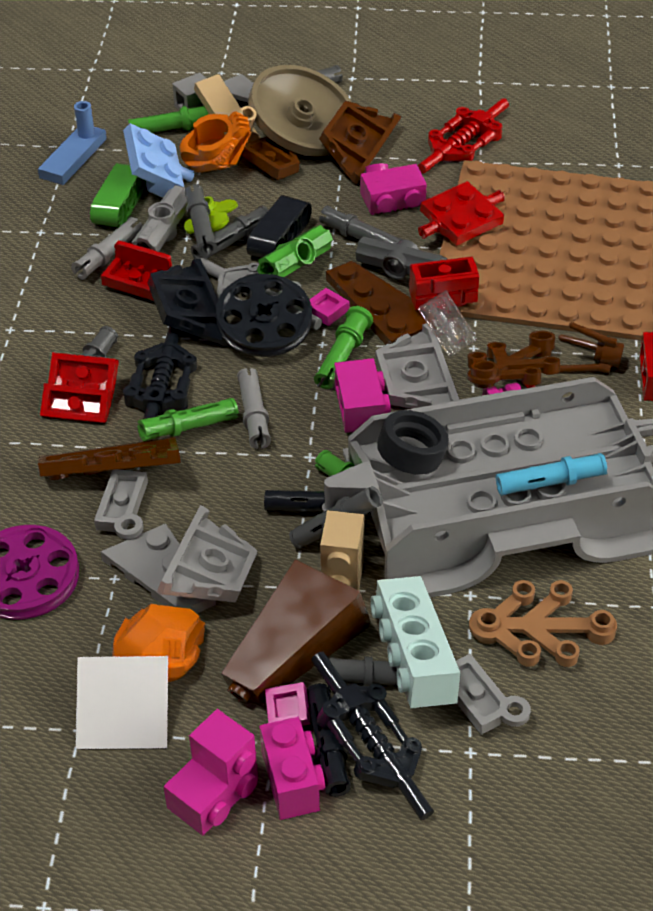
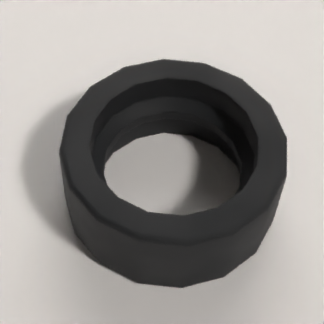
M399 410L389 414L384 421L378 437L377 449L381 457L390 466L402 472L414 475L429 474L437 470L442 463L449 445V435L444 426L436 419L413 410ZM399 437L414 438L428 448L412 446L402 441Z

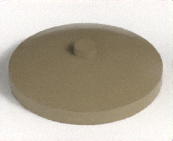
M278 65L263 71L254 81L248 99L249 106L256 111L255 123L267 137L285 149L307 156L331 155L319 138L344 101H352L344 90L330 78L315 70L297 65Z

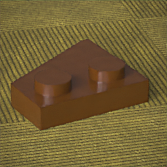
M267 136L246 143L241 153L242 157L277 180L299 172L300 161L297 156Z

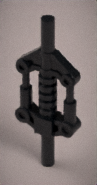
M169 327L164 343L137 351L134 355L137 368L131 376L129 385L124 387L123 395L127 407H136L144 411L143 419L163 415L164 412L171 409L182 411L188 408L187 393L191 381L189 376L190 373L197 369V358L177 344L181 330ZM156 365L150 387L146 386V389L141 388L144 379L142 375L143 370ZM177 366L183 370V374L178 379L176 389L167 390L173 367Z
M323 651L315 654L311 661L334 693L330 701H326L316 717L317 723L322 728L330 729L340 746L348 750L356 762L354 774L357 779L391 788H399L421 821L430 817L434 810L412 780L422 751V744L415 737L408 738L399 726V719L385 701L387 695L385 688L376 683L370 686H357L356 683L347 686ZM368 710L375 711L386 728L391 729L402 744L397 753L393 752L394 747L391 743H388V738L385 734H382L381 728L376 725L374 718L370 717L371 714ZM349 719L351 725L355 727L357 734L362 735V741L364 744H367V748L370 753H373L374 758L361 755L353 743V736L342 721Z

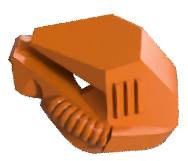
M235 111L229 116L226 114H209L199 118L193 123L194 130L186 135L180 143L181 158L189 168L198 173L222 170L236 165L251 134L248 116L246 117Z
M150 604L145 609L137 612L131 619H124L113 641L112 657L168 656V682L178 680L187 674L189 669L197 663L200 655L199 645L203 643L206 624L199 619L200 616L192 609Z

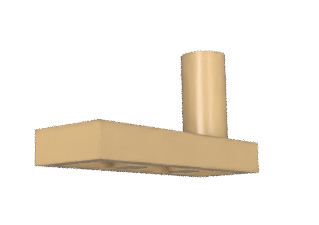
M219 74L195 83L194 91L209 114H226L229 116L237 111L246 117L248 116L251 134L247 143L260 139V136L253 127L256 118L255 109L250 106L241 108Z

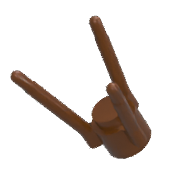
M574 322L569 324L571 329L598 342L593 343L575 337L559 335L558 339L560 341L595 350L594 360L600 361L599 364L560 365V372L599 371L609 373L610 367L619 369L624 343L617 342L616 338L604 336Z

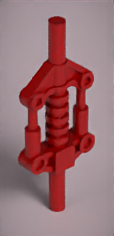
M502 98L487 111L481 109L474 111L469 110L467 107L457 108L456 115L446 122L441 130L433 129L428 133V143L432 154L418 164L417 167H419L421 173L425 174L443 160L472 161L477 149L486 146L491 141H499L502 138V124L495 121L494 118L509 107V102ZM458 126H463L450 136L448 140L443 138V135L447 132H452ZM477 134L481 135L474 145H465Z

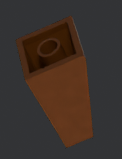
M295 559L221 674L229 686L227 691L240 701L247 702L251 699L262 705L266 702L265 689L291 684L314 667L311 659L315 654L323 651L328 657L366 630L371 621L361 592Z

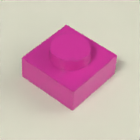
M327 288L310 299L312 314L321 318L322 323L327 326L347 313L349 309L348 300Z
M304 682L265 689L268 723L299 716L302 726L311 725L307 687Z

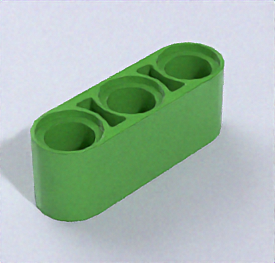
M120 163L114 165L92 202L90 219L93 224L119 228L129 218L146 187L144 179L132 174L130 165Z

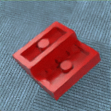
M52 352L48 383H44L40 416L106 423L113 399L119 360Z

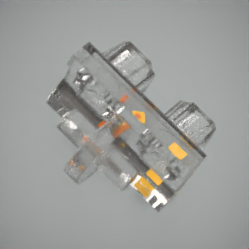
M446 290L418 308L449 357L477 341L476 335Z

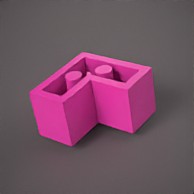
M216 709L189 735L192 759L163 786L167 809L202 836L213 825L219 826L228 816L230 808L241 797H248L258 782L254 734L219 709Z

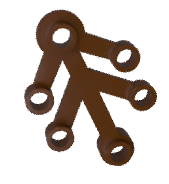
M534 331L529 334V346L510 356H507L505 343H488L487 354L484 352H471L468 354V368L471 370L467 373V379L478 388H490L494 386V383L506 379H521L522 384L530 386L540 384L541 373L555 375L560 372V359L557 357H547L555 349V334L549 331ZM533 356L543 357V358H537V359H529V358H531V357H533ZM487 357L494 359L495 362L487 361Z

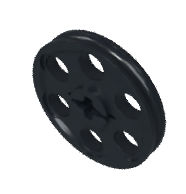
M254 274L240 278L226 287L217 302L216 323L219 333L230 346L248 355L270 357L287 353L305 340L311 328L312 306L309 297L295 282L278 275ZM274 287L282 292L279 295L272 296L265 291L268 288ZM244 292L248 293L251 297L248 300L241 301L234 296ZM297 305L303 308V311L293 314L288 312L287 308ZM228 316H238L241 318V321L237 324H229L225 321V318ZM290 329L295 334L284 338L278 335V331ZM251 334H258L263 340L258 343H251L246 337Z

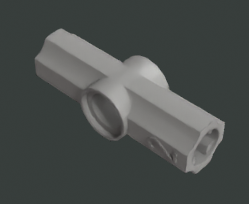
M175 185L173 189L167 191L160 202L149 207V218L133 239L132 244L159 252L165 242L176 237V226L187 211L188 203L184 187Z

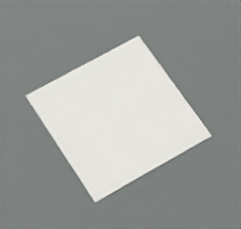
M168 656L78 657L76 749L167 748Z

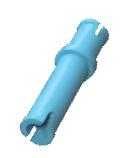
M602 453L574 459L571 456L562 457L559 462L498 473L495 477L496 485L501 496L560 483H566L569 486L576 484L577 480L606 475L607 463Z

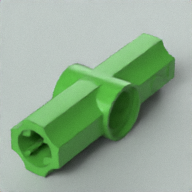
M318 225L290 242L280 244L276 250L259 259L258 274H273L285 277L302 266L312 264L316 257L331 249L333 238L330 231Z

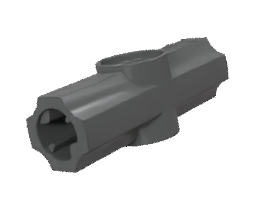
M365 236L359 240L355 252L356 261L383 268L387 275L399 280L404 278L405 275H410V264L447 260L446 257L421 251L416 244L409 240H401L397 244Z

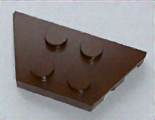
M345 100L323 130L319 140L350 180L357 185L360 180V174L365 173V167L371 164L398 124L401 116L393 113L391 118L378 115V109L362 107L357 103Z

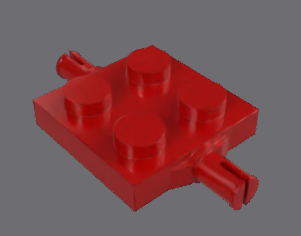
M468 181L421 202L420 212L429 219L430 223L418 227V233L420 237L422 236V239L432 234L440 233L448 237L456 246L503 224L505 215L495 205L505 201V195L501 190H497L490 195H483Z

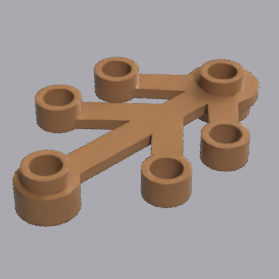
M520 580L513 585L512 595L495 609L482 608L475 611L469 619V630L480 643L493 644L498 642L514 654L518 662L523 666L532 667L539 662L541 646L555 657L558 664L564 667H571L578 662L579 646L570 640L560 641L550 633H585L592 643L606 645L615 638L617 621L610 612L605 610L595 611L588 618L548 617L557 608L565 606L571 601L573 588L571 584L563 580L553 582L550 586L549 595L523 617H510L519 607L527 606L534 601L535 586L527 580ZM520 591H525V592H527L528 594L523 595V594H520L519 592H520ZM561 591L564 592L565 595H559L556 592ZM512 633H524L532 640L520 641ZM530 651L534 655H525L523 652ZM567 651L572 653L573 655L566 656L562 654V652Z

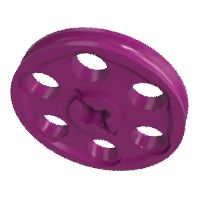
M19 525L0 531V548L9 550L5 556L0 557V618L13 620L30 619L44 615L64 603L74 591L79 579L77 554L70 540L62 533L41 525ZM40 539L44 541L43 545L38 548L26 547V544L31 540ZM58 557L69 559L63 566L55 567L50 565V562ZM45 585L58 587L54 593L49 595H42L38 592ZM17 594L21 596V599L15 604L7 605L2 603V600L8 595Z

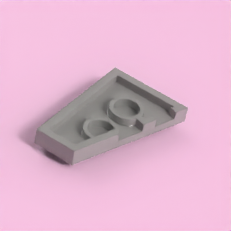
M166 523L142 533L137 538L126 540L101 551L103 562L110 567L116 566L124 572L126 579L133 584L139 583L151 592V597L162 605L192 609L195 613L202 612L216 605V600L163 595L157 592L160 582L180 545Z

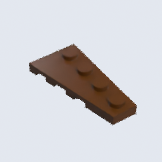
M353 261L326 271V281L341 297L349 301L350 307L360 306L372 314L373 324L370 329L385 345L396 342L399 337L405 334H409L411 337L422 331V325L428 322H432L435 332L445 329L444 318L431 310H415L411 297Z
M175 437L39 456L38 460L40 477L48 476L49 480L64 479L73 473L92 475L101 473L104 470H126L135 467L181 463Z

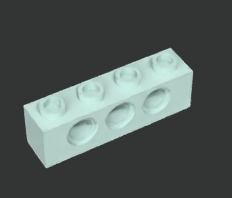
M422 577L377 580L376 596H371L370 601L371 613L374 619H379L381 641L388 644L389 664L397 669L396 678L399 692H405L410 708L457 703L460 670Z

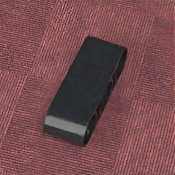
M281 195L250 233L246 247L247 253L263 258L276 250L280 244L290 242L298 237L309 223L312 214V204Z

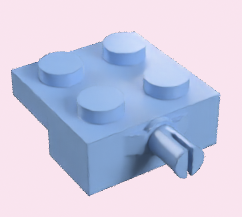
M131 123L123 130L131 172L133 175L146 181L149 192L164 197L167 191L173 189L175 185L184 187L183 179L187 182L193 180L194 171L179 164L177 149L173 142Z

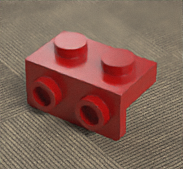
M118 240L114 244L116 258L101 274L102 285L154 301L147 284L150 274L160 270H169L172 267L171 256Z

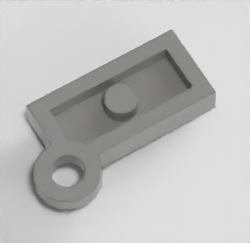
M112 470L94 519L96 530L116 532L118 537L125 540L134 539L141 535L144 526L141 517L137 513L148 484L147 472ZM129 524L135 525L132 529L126 530Z
M471 654L456 660L460 670L457 705L481 735L501 725V720L510 726H521L528 722L531 714V707L528 701L519 696L505 697ZM510 707H518L522 713L512 715L508 712V709Z

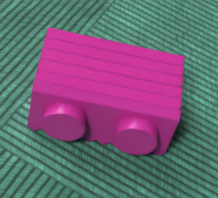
M417 164L360 174V194L371 215L391 212L392 210L396 211L397 209H407L408 207H418L422 201L426 200L427 184Z

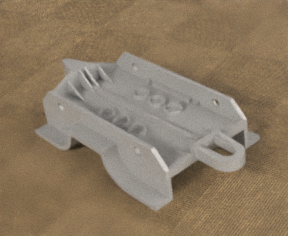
M595 377L407 409L424 413L436 419L444 426L449 435V445L442 463L437 470L429 474L414 475L402 472L390 466L381 457L377 449L378 437L384 421L389 414L394 412L373 415L348 437V448L343 449L345 462H351L355 466L327 477L324 481L325 502L322 505L324 512L334 507L336 502L342 497H352L371 486L379 490L383 498V504L370 513L385 554V579L421 576L429 597L455 593L480 583L496 570L502 556L567 543L572 544L575 553L580 558L597 563L615 562L653 554V445L646 446L642 438L653 436V419H628L614 390ZM572 392L570 396L562 398L565 393ZM399 437L402 441L412 446L428 448L414 438ZM602 453L606 459V475L580 479L573 485L568 486L566 483H560L503 496L499 494L495 477L498 473L559 462L562 457L571 456L574 459Z

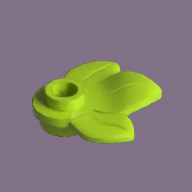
M204 197L210 208L209 219L212 231L215 232L223 229L229 222L227 213L236 209L238 203L232 199L216 202L212 197ZM188 219L184 224L187 234L194 233L191 219Z

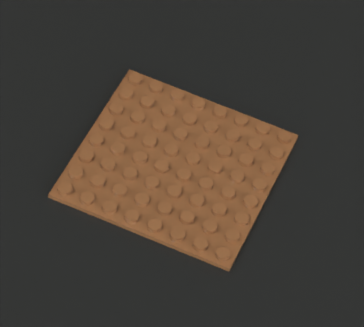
M464 160L458 185L468 181L483 195H490L497 190H501L505 195V201L495 206L505 215L503 224L457 246L448 237L444 236L439 255L447 259L471 256L474 258L480 276L478 302L467 303L460 307L453 305L436 307L431 311L439 314L578 332L569 327V324L574 322L605 336L642 340L643 332H653L652 181H635L621 177L610 178L594 174L584 175L568 173L566 171L542 170L535 167L525 168L508 164L499 165Z

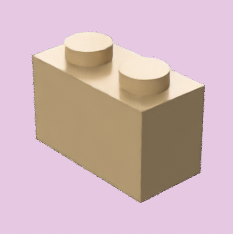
M327 510L320 543L321 572L359 590L364 564V514Z

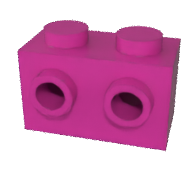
M374 358L334 363L335 390L345 433L356 431L373 415L391 412L389 395L382 393L385 390L384 375L382 371H377Z
M299 716L260 725L262 756L279 819L283 820L320 811L319 790L325 789V780L321 765H313L311 755H315L311 731H303Z

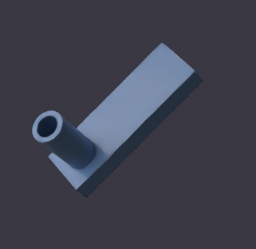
M80 101L74 105L77 129L38 168L39 178L64 185L107 139L106 130L94 127L92 109L89 102Z

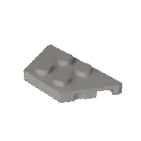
M432 322L423 324L422 331L412 337L409 334H405L399 337L396 342L375 350V361L378 370L383 372L385 392L389 395L390 405L413 409L459 400L436 333L433 332Z
M200 505L160 582L157 592L163 595L236 602L258 551L247 541L240 539L236 532L226 524L222 525L221 528L216 526L207 518L210 511Z

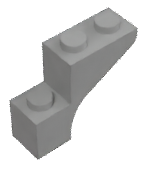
M197 73L172 83L174 106L178 110L182 106L187 108L204 106L194 91L196 82L207 79L204 75ZM243 74L225 80L224 83L241 108L249 106V93L254 82H251Z

